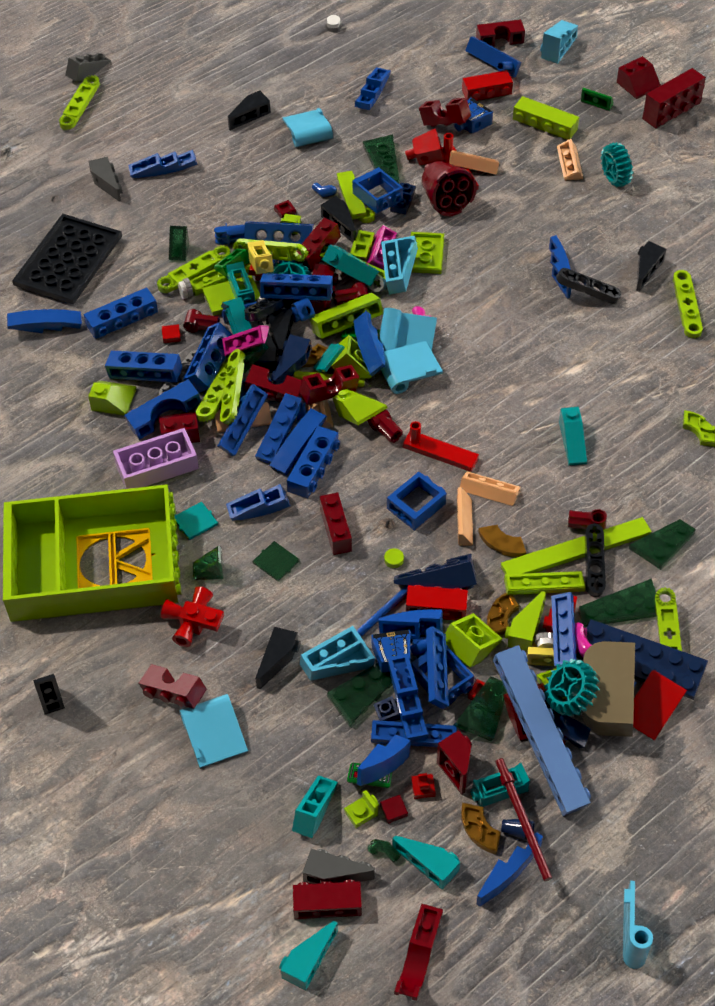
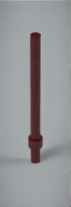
M500 758L495 762L501 775V783L507 789L544 881H549L552 879V876L514 786L515 780L512 773L508 771L504 759Z

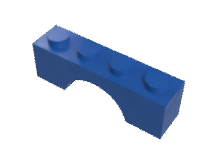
M187 379L138 408L131 410L125 414V418L131 430L140 440L155 431V422L162 413L174 409L187 413L200 405L201 398L198 391Z

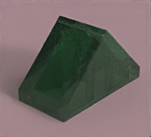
M170 226L169 260L186 261L189 248L187 226Z
M220 546L215 547L193 562L194 580L224 579V562Z

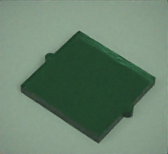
M273 541L253 560V564L276 581H279L287 573L291 572V569L300 559Z

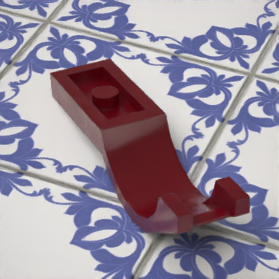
M421 903L409 942L400 979L397 981L394 995H406L412 997V1000L417 1001L427 972L443 909Z

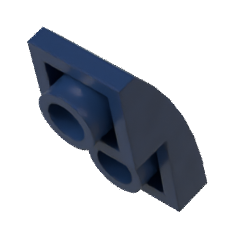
M400 182V185L403 187V201L391 206L390 212L406 215L416 186Z
M393 696L373 704L380 721H396L401 719L397 701Z
M552 710L554 714L553 721L556 728H560L563 738L579 749L585 748L591 729L567 715H561Z

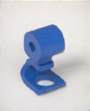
M308 298L295 302L294 307L289 308V310H293V321L295 323L315 316V311Z

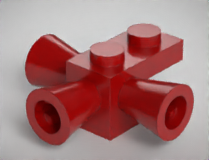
M201 586L195 587L192 602L186 601L183 607L168 599L165 600L161 610V618L179 620L180 627L172 637V640L179 646L190 647L193 633L200 635L203 628L218 631L224 617V611L206 606L213 597V593L209 589Z

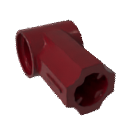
M358 282L352 288L334 291L336 306L369 294L366 284Z
M190 309L187 311L183 327L191 333L197 332L198 329L207 330L209 326L219 323L220 317L204 315L196 309Z
M387 409L367 420L370 427L374 431L379 430L389 442L395 443L403 435V431L392 420Z
M595 509L592 512L569 511L568 527L586 529L588 525L595 523L600 525L603 530L606 529L607 514L601 509Z

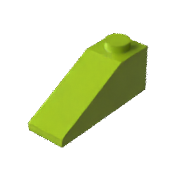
M542 591L513 618L511 627L507 626L505 638L508 639V647L513 648L519 645L520 649L527 651L528 647H533L534 636L537 634L545 606L546 592Z

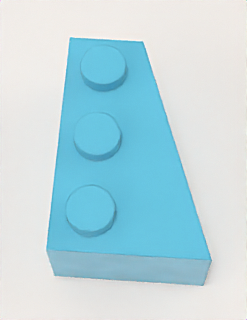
M561 20L544 32L543 43L540 48L542 52L541 58L558 64L576 40L578 25Z
M415 236L381 242L385 279L389 295L406 292L418 250Z
M354 626L301 654L300 666L310 681L373 668L375 657Z

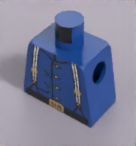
M469 98L467 101L472 116L464 124L458 125L454 123L457 131L465 129L469 133H475L492 124L493 111L475 99Z
M410 630L371 635L372 650L381 672H390L387 657L408 653L410 659Z

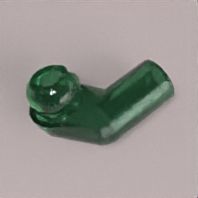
M374 839L367 846V850L372 855H376L378 851L384 852L392 862L397 861L401 856L388 841Z

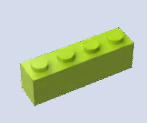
M524 96L520 98L513 108V120L569 140L578 130V116Z
M369 293L315 314L314 317L310 318L312 331L322 339L354 326V320L365 311L371 314V319L383 315L381 300L375 294Z

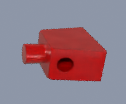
M436 128L413 138V148L405 151L407 160L417 158L419 165L445 160Z

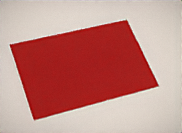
M652 670L634 697L633 728L655 741L687 690Z

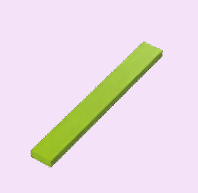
M643 517L604 529V550L651 536L652 531ZM595 532L593 533V541H595L597 536ZM585 536L501 562V568L504 574L537 573L585 557ZM596 547L589 549L591 554L600 552Z

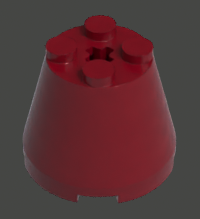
M443 161L429 163L424 167L421 179L422 186L432 207L443 216H455L462 213V209L469 202H473L477 191V183L469 171Z

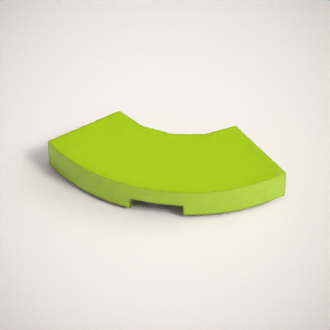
M684 410L683 429L690 430L696 434L700 445L715 447V427L707 422L705 417Z

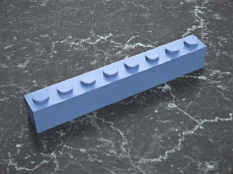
M518 645L495 654L493 662L562 816L587 807L591 803L590 793L581 783V773L577 767H574L571 761L572 754L568 747L565 748L562 741L563 734L560 728L555 726L553 721L554 714L545 704V694L541 688H538L535 682L537 678L535 672L529 669L525 651H521Z

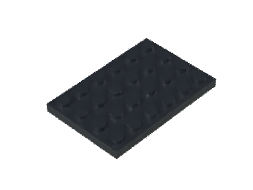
M62 213L12 280L13 285L74 305L121 239L122 231Z

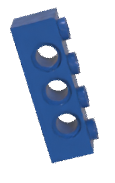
M246 221L244 239L302 244L314 230V224ZM260 230L266 232L267 237L265 239H261L258 236ZM281 231L284 235L283 239L278 240L275 237V232ZM298 232L300 240H294L292 233Z
M263 273L260 280V298H308L309 300L331 301L333 293V276Z
M146 287L85 313V323L93 337L97 339L158 313L157 302Z
M220 322L207 328L183 379L185 381L189 379L198 393L209 389L219 372L221 363L226 358L222 339L233 334Z
M111 351L105 364L109 379L177 382L183 367L179 354Z
M317 426L287 479V492L307 499L312 492H315L319 478L322 479L324 476L325 467L327 464L330 465L334 451L339 449L340 440L338 439V432Z

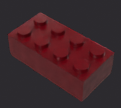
M691 68L646 94L642 119L656 129L678 115L687 112L690 108L699 105L702 101L706 77L694 68Z

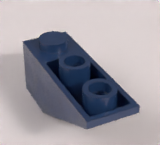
M290 334L288 341L284 342L282 356L278 357V367L272 373L271 381H273V384L283 383L287 375L292 377L295 371L300 370L307 363L312 350L310 339Z

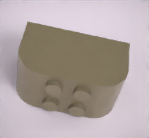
M606 641L595 643L587 649L583 661L592 666L593 670L597 673L596 677L600 681L597 686L600 690L595 692L597 698H593L591 701L593 706L588 705L587 712L582 711L583 722L585 726L591 729V732L597 735L633 737L635 643Z

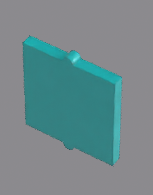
M338 343L330 344L313 369L319 373L321 371L327 372L345 347Z
M202 502L175 515L179 530L183 531L189 540L218 525V522L212 515V511L208 510Z

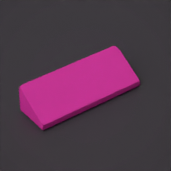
M384 225L381 226L376 233L367 263L384 270L381 242L395 239L396 232Z
M260 325L223 338L225 356H229L235 349L244 351L264 344L269 326Z

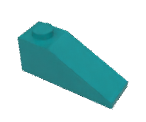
M329 245L322 259L336 269L369 286H372L379 273L377 269L335 245Z
M579 407L561 408L559 426L568 466L587 464Z
M317 776L295 810L293 832L313 838L336 790L337 781Z
M396 835L392 838V848L441 890L460 871L459 858L453 852Z
M332 921L292 949L288 957L284 956L279 966L281 978L306 991L338 932V922Z

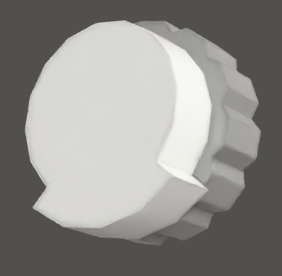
M331 15L327 17L325 27L330 32L339 31L342 28V21L339 16Z
M189 278L178 282L181 298L192 297L193 289Z
M552 632L539 633L534 636L537 647L553 648Z

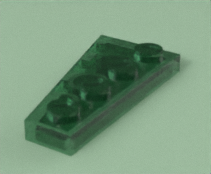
M393 134L363 141V148L373 168L379 167L399 183Z
M652 578L579 606L578 611L583 627L588 626L590 619L603 624L656 617V591Z
M377 663L327 692V697L349 727H351L360 715H363L368 710V707L374 701H377L387 688L393 685L390 672H381Z

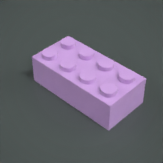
M185 428L113 451L117 469L126 489L145 487L199 469L197 454Z

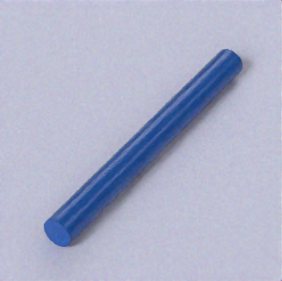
M408 585L402 588L356 630L361 637L378 622L379 618L384 617L407 596Z

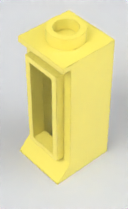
M265 241L247 242L249 261L256 274L274 272L272 254L266 248ZM262 249V255H258L255 250Z

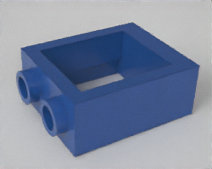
M379 167L352 180L353 194L376 214L403 201V187ZM380 185L388 193L376 198L369 190Z
M417 472L387 497V509L415 531L446 505L447 493L442 487L433 483L428 476ZM419 486L430 494L433 499L419 511L415 512L402 499Z
M446 645L447 665L462 680L448 690L450 705L458 696L468 693L473 688L474 675ZM427 653L411 662L415 679L428 693V677L424 674L428 671Z

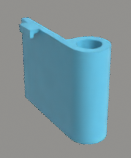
M320 108L283 117L284 123L291 131L295 147L333 139L332 127L323 116Z
M384 308L379 341L383 343L384 351L423 341L427 342L432 351L437 318L402 313L401 310L395 308Z
M426 341L384 351L385 367L381 369V372L394 394L406 391L411 381L443 373Z
M228 694L199 703L195 709L187 707L179 710L199 768L248 752Z
M630 881L628 889H624L623 960L628 967L638 969L646 962L653 942V934L647 927L635 925V881Z

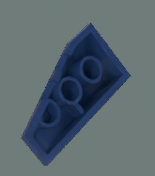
M471 553L447 559L444 565L431 564L425 568V571L415 569L396 575L393 580L394 584L438 586L450 589L462 588V590L471 589L477 584Z

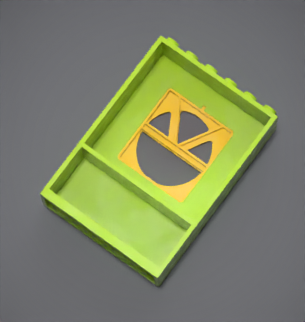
M168 484L4 502L3 602L10 622L163 605L166 599L178 603V595H182L181 584L179 583L180 568L178 566L176 508L173 492H169ZM116 537L135 541L116 553ZM108 538L110 585L100 586L90 582L83 576L80 570V561L84 552L91 545ZM140 547L143 548L146 554V562L143 569L120 561L121 558ZM117 569L134 574L136 577L127 583L118 584Z

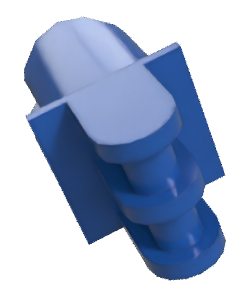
M225 223L226 226L214 229L215 243L218 245L228 244V247H230L229 243H235L238 239H244L245 225L243 224L227 226V223Z

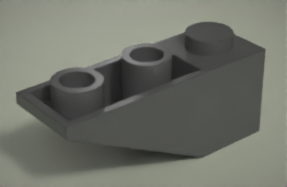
M102 53L68 58L65 76L76 82L83 81L86 76L96 74L109 64L111 60Z
M108 157L88 161L94 184L117 201H121L122 187L121 184H117L119 180L117 173H113L115 172L113 163L109 162Z
M311 849L302 872L303 882L320 884L322 881L340 883L344 880H355L356 882L374 880L375 867H372L367 862L362 861L358 863L343 855H331L323 849Z

